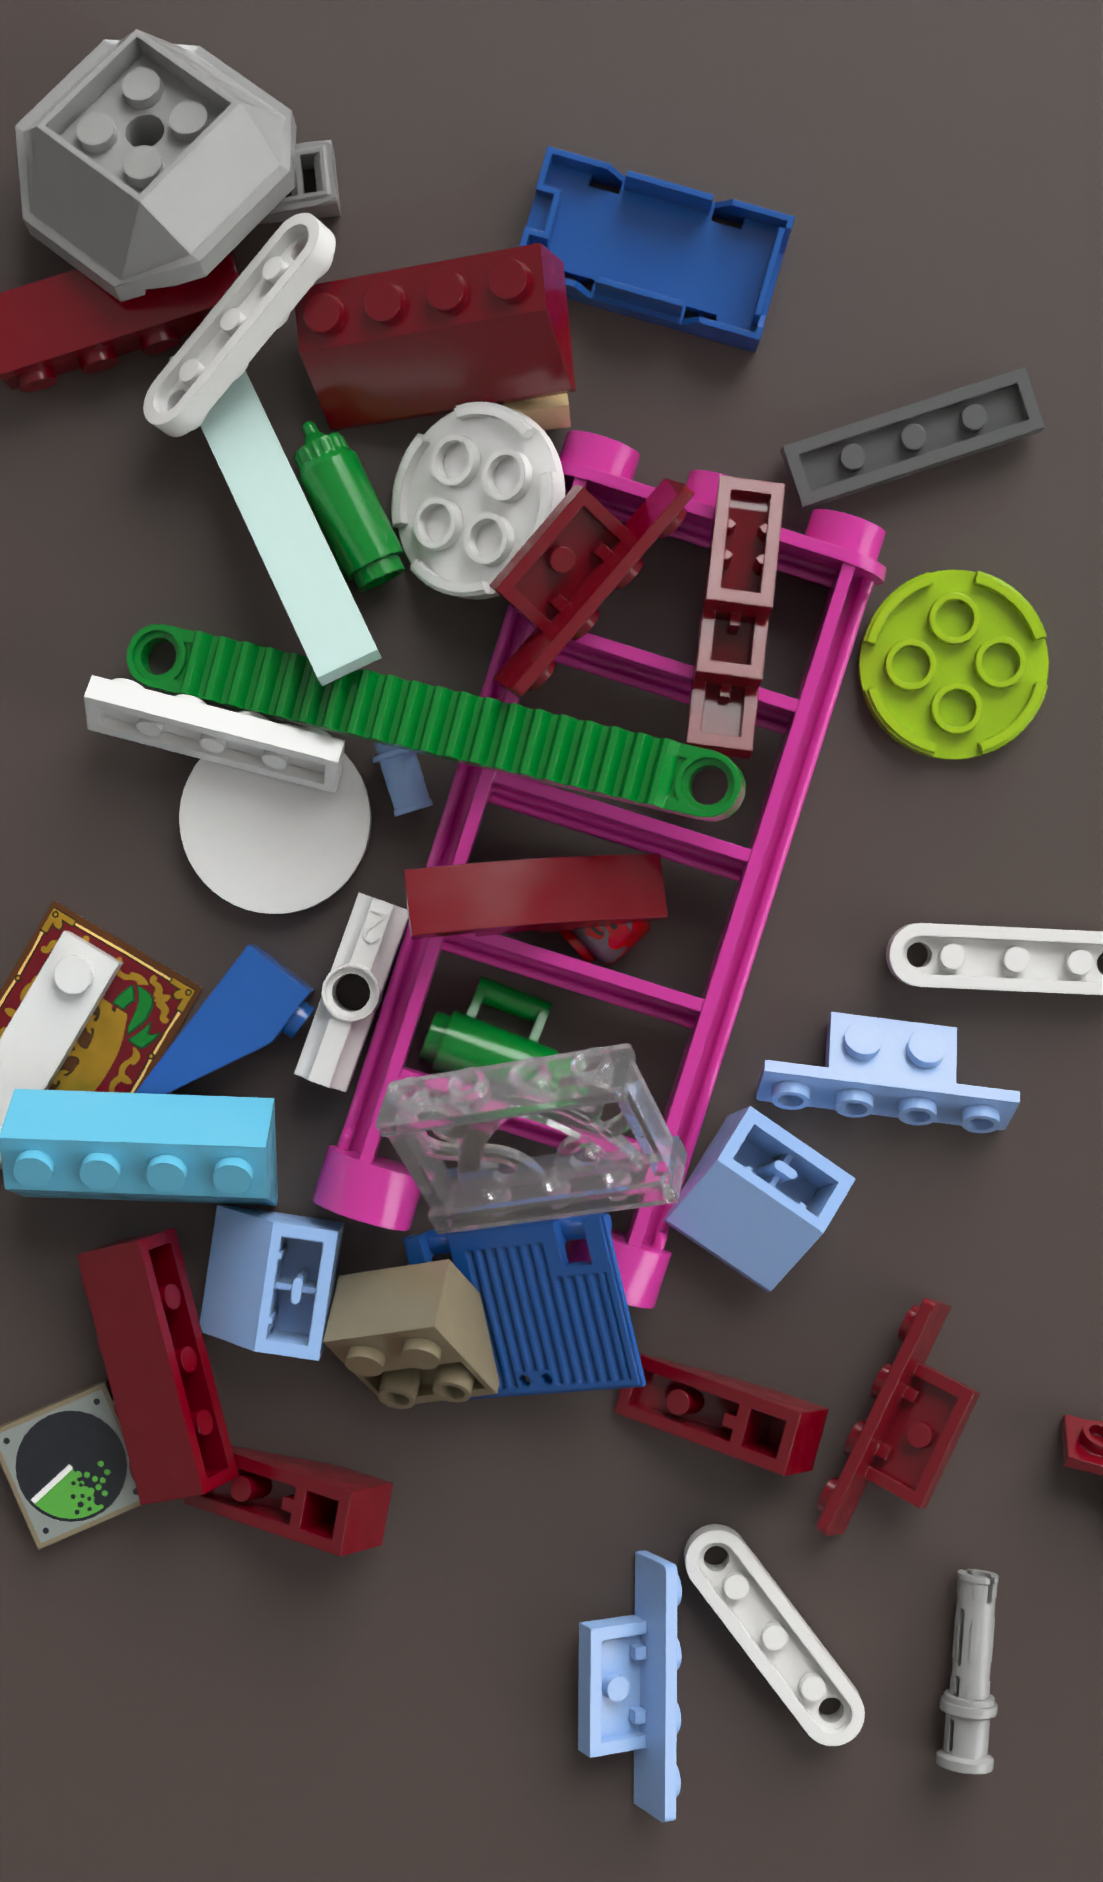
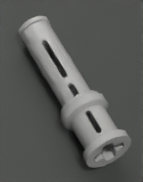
M960 1569L957 1571V1604L954 1621L950 1688L946 1689L944 1695L940 1697L939 1706L945 1712L943 1748L938 1749L936 1752V1763L940 1767L953 1772L986 1774L992 1772L994 1767V1759L988 1754L990 1719L996 1717L998 1711L995 1697L990 1694V1672L999 1575L980 1569Z

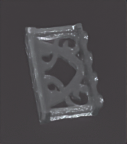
M629 1043L593 1047L569 1053L530 1057L519 1061L481 1067H468L462 1070L394 1080L387 1086L375 1124L380 1135L389 1138L428 1203L430 1210L427 1218L437 1234L678 1203L688 1154L680 1137L671 1135L635 1063L636 1054ZM618 1103L621 1109L619 1115L605 1122L599 1119L602 1116L604 1104ZM515 1117L536 1121L569 1135L560 1143L556 1153L529 1157L525 1153L511 1147L487 1144L493 1133L503 1122ZM631 1128L637 1142L630 1143L621 1134ZM432 1130L436 1136L448 1142L436 1140L428 1136L426 1131ZM443 1160L458 1161V1167L448 1169Z

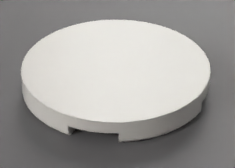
M469 402L455 406L456 408H454L453 412L437 421L424 435L418 433L410 443L395 477L391 499L392 526L398 528L402 546L412 564L410 570L423 583L444 594L478 600L500 596L489 585L565 497V481L558 453L546 432L535 421L519 411L500 404Z
M283 724V725H287V726H291V727H295V728H299V729H300V728H303V727L296 726V725ZM345 753L343 772L336 794L200 759L188 777L183 790L179 811V827L183 847L189 862L201 880L214 893L231 904L246 910L266 914H288L303 911L323 903L338 892L349 881L361 861H363L368 848L372 826V812L367 788L357 768Z

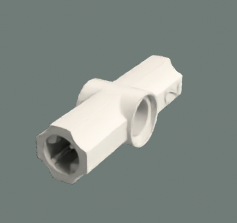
M358 893L331 971L323 982L322 996L294 1074L328 1088L344 1092L348 1091L375 1012L382 1002L384 987L409 920L407 909ZM346 974H358L369 984L370 998L362 1009H347L337 999V984Z

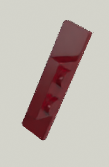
M664 478L626 524L623 525L583 486L575 484L489 585L536 628L493 679L517 697L524 695L527 690L534 691L543 685L556 667L554 658L570 640L580 639L594 626L600 614L597 608L614 589L620 590L636 577L643 565L641 557L657 538H666L682 523L687 513L684 507L694 496V492L684 483Z
M925 1298L920 1307L914 1305L906 1314L898 1333V1338L903 1341L902 1346L893 1364L887 1362L881 1368L873 1383L871 1396L876 1398L866 1422L859 1420L846 1440L844 1454L848 1455L849 1458L839 1479L833 1477L829 1480L817 1502L816 1510L822 1515L815 1529L826 1536L842 1535L845 1533L869 1481L919 1509L927 1507L980 1395V1392L925 1364L952 1306L939 1300Z

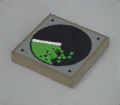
M109 1379L0 1425V1464L38 1550L141 1506L135 1481L130 1473L129 1457L120 1422L114 1411Z

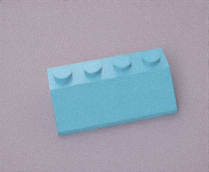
M14 1089L0 1132V1154L4 1187L8 1191L23 1197L277 1206L278 1179L274 1098Z

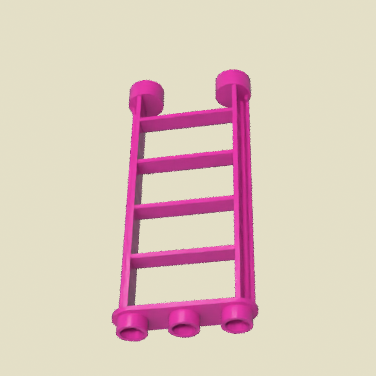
M577 430L567 432L559 456L564 474L565 496L575 484L583 486L618 520L627 522L655 490V487L633 481L640 454L633 448L605 436ZM691 470L689 472L686 485L694 492V496L684 507L687 511L684 520L669 535L670 537L709 549L718 480L720 475H727L706 470ZM827 509L812 510L805 535L781 528L777 571L830 587L796 697L792 698L759 687L755 725L784 735L748 848L537 781L458 763L426 868L469 864L487 804L491 803L642 852L660 854L661 858L737 881L701 998L500 934L476 937L475 933L411 940L408 922L338 1144L328 1145L312 1196V1201L315 1204L339 1215L374 1226L399 1231L410 1230L427 1176L415 1168L377 1155L395 1097L644 1175L627 1232L624 1233L611 1229L610 1233L627 1305L647 1309L655 1307L672 1254L665 1249L670 1226L663 1222V1219L680 1194L867 601L873 586L883 584L886 577V567L877 561L886 534L884 529L865 519ZM510 604L506 611L480 697H489L504 703L519 704L521 697H517L502 687L493 678L536 628ZM586 633L578 640H570L554 658L557 663L686 704H689L694 666L610 639ZM441 950L691 1028L654 1145L405 1067ZM586 1239L569 1240L567 1242L566 1253L569 1263L591 1261Z

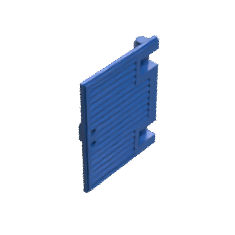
M592 1211L559 1215L553 1220L482 1228L458 1226L426 1230L420 1235H411L402 1239L408 1265L432 1262V1257L435 1255L451 1253L453 1264L481 1295L499 1378V1388L497 1394L470 1397V1399L635 1388L646 1385L610 1233L612 1220L608 1213ZM586 1239L591 1261L569 1263L565 1243L569 1240ZM524 1375L530 1379V1382L525 1379Z

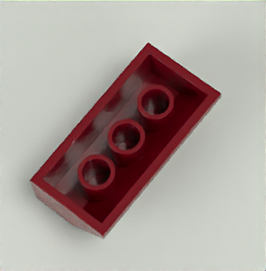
M541 243L314 284L295 306L299 354L327 423L333 431L449 413L454 411L455 406L469 402L504 404L576 392L564 264L562 260Z

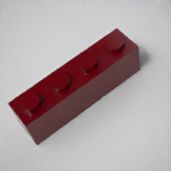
M233 251L206 277L172 287L146 289L145 295L123 302L117 300L77 269L1 292L0 378L11 390L20 388L22 392H36L55 385L58 382V375L81 368L83 373H96L115 366L119 362L118 356L142 349L145 354H155L174 348L180 343L179 337L193 333L240 276Z
M175 1227L117 1240L76 1254L81 1270L82 1287L87 1294L97 1333L98 1349L104 1360L113 1395V1407L120 1422L129 1457V1469L135 1481L140 1504L146 1505L204 1495L239 1476Z

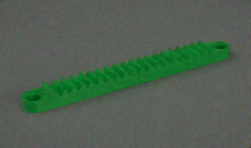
M151 624L141 628L132 637L127 648L126 662L133 677L142 684L172 695H191L206 703L239 711H252L281 721L314 727L323 731L702 821L718 822L729 818L740 808L745 797L746 782L742 771L729 757L713 750L679 743L668 738H656L646 733L630 732L620 727L604 726L594 721L578 720L568 715L552 714L542 709H531L515 703H504L493 698L478 697L468 692H457L442 686H431L415 680L409 681L394 675H383L368 669L355 670L322 686L306 656L166 624ZM161 642H171L176 651V661L173 667L167 673L154 675L148 664L151 650ZM708 768L722 770L728 779V790L725 797L712 805H703L697 802L692 793V783L695 777L702 770Z

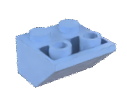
M749 1106L726 1117L663 1219V1222L764 1291L771 1292L825 1232L856 1178Z
M218 1204L200 1317L202 1333L254 1352L319 1361L326 1348L323 1339L332 1307L344 1222Z

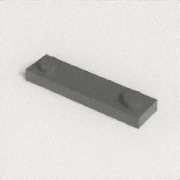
M1022 367L784 445L780 452L799 510L802 511L1040 433L1045 428L1026 367Z

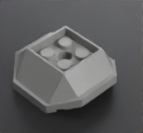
M138 29L122 40L104 39L15 125L23 220L33 237L120 302L143 296L146 289L172 287L206 277L295 188L297 126L292 110L201 46L172 44Z

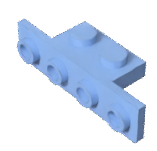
M831 1012L827 1023L825 1067L765 1060L756 1087V1099L772 1102L775 1106L788 1110L815 1107L835 1110L840 1115L852 1118L865 1117L871 1114L899 1118L900 1121L910 1125L919 1126L935 1122L959 1125L973 1133H990L1007 1128L1020 1104V1091L956 1084L957 1027Z
M647 1550L635 1552V1615L579 1622L578 1750L590 1758L634 1750V1804L664 1823L676 1819V1797L681 1789L680 1773L676 1765L677 1733L681 1727V1712L677 1703V1670L681 1665L682 1653L677 1638V1606L681 1602L682 1586L677 1574V1566L674 1563Z

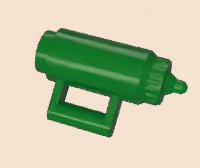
M305 422L302 425V432L305 436L304 446L294 454V461L299 470V482L306 494L310 508L315 513L331 546L341 573L343 572L346 580H354L359 592L374 589L393 580L405 571L400 560L404 551L357 453L348 447L340 433L325 435L318 430L314 422Z
M483 976L479 981L467 1014L454 1010L451 1016L437 1010L419 1055L420 1059L433 1063L431 1069L433 1071L500 1097L538 1109L544 1108L552 1112H559L563 1102L573 1100L588 1102L592 1097L591 1090L582 1086L574 1076L577 1064L572 1060L562 1057L556 1049L538 1043L553 1003ZM481 1003L534 1023L529 1039L476 1019Z

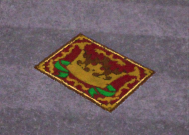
M53 900L0 990V1038L62 933L70 931L123 962V965L48 1090L135 1093L166 1053L202 992L203 987Z

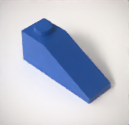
M248 944L135 1093L168 1094L277 1041L283 1033L293 1039L315 1011V1008L307 1003V1001L316 990L258 945Z

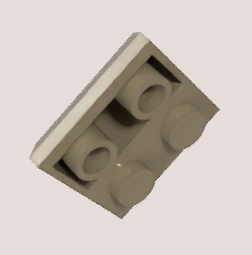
M450 1259L339 1276L323 1343L345 1364L348 1370L353 1372L378 1397L380 1402L387 1407L408 1409L419 1403L444 1400L459 1403L469 1400L470 1397L498 1393L499 1378L481 1295Z

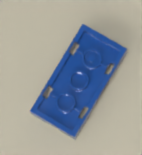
M548 146L520 246L541 243L563 261L564 274L576 278V281L565 278L566 295L569 300L755 353L762 336L767 312L795 216L736 199L713 202V194L627 170L626 176H624L610 163ZM591 181L620 189V193L616 194L590 186ZM712 216L742 224V229L711 221ZM584 280L594 283L592 291L590 292L578 282L582 283ZM685 310L698 313L697 316L700 317L684 318ZM703 316L716 318V321L704 318Z

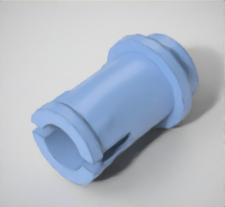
M373 743L377 755L371 757L373 764L380 763L394 806L393 812L395 817L432 806L433 802L429 797L416 752Z

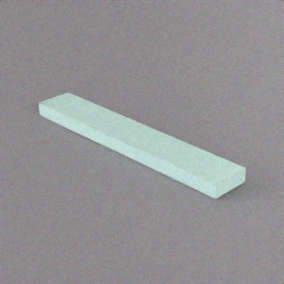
M245 370L238 379L233 381L210 409L200 426L321 685L324 686L382 657Z

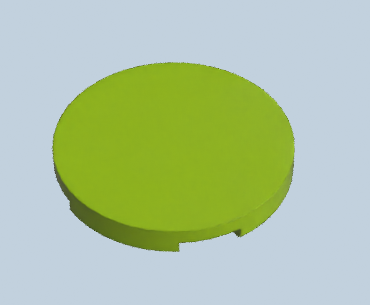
M942 570L931 573L927 572L907 581L892 592L876 609L863 633L858 654V677L861 692L871 715L887 735L903 747L917 754L941 760H962L978 757L992 752L1013 740L1028 726L1038 712L1048 688L1049 659L1045 640L1047 635L1042 622L1030 603L1017 590L1001 579L980 571Z

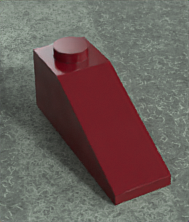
M639 1352L646 1385L644 1387L621 1388L614 1413L782 1476L813 1470L829 1411L828 1408L772 1388Z
M231 1445L239 1476L204 1495L184 1498V1504L337 1556H344L382 1546L393 1482L338 1465Z

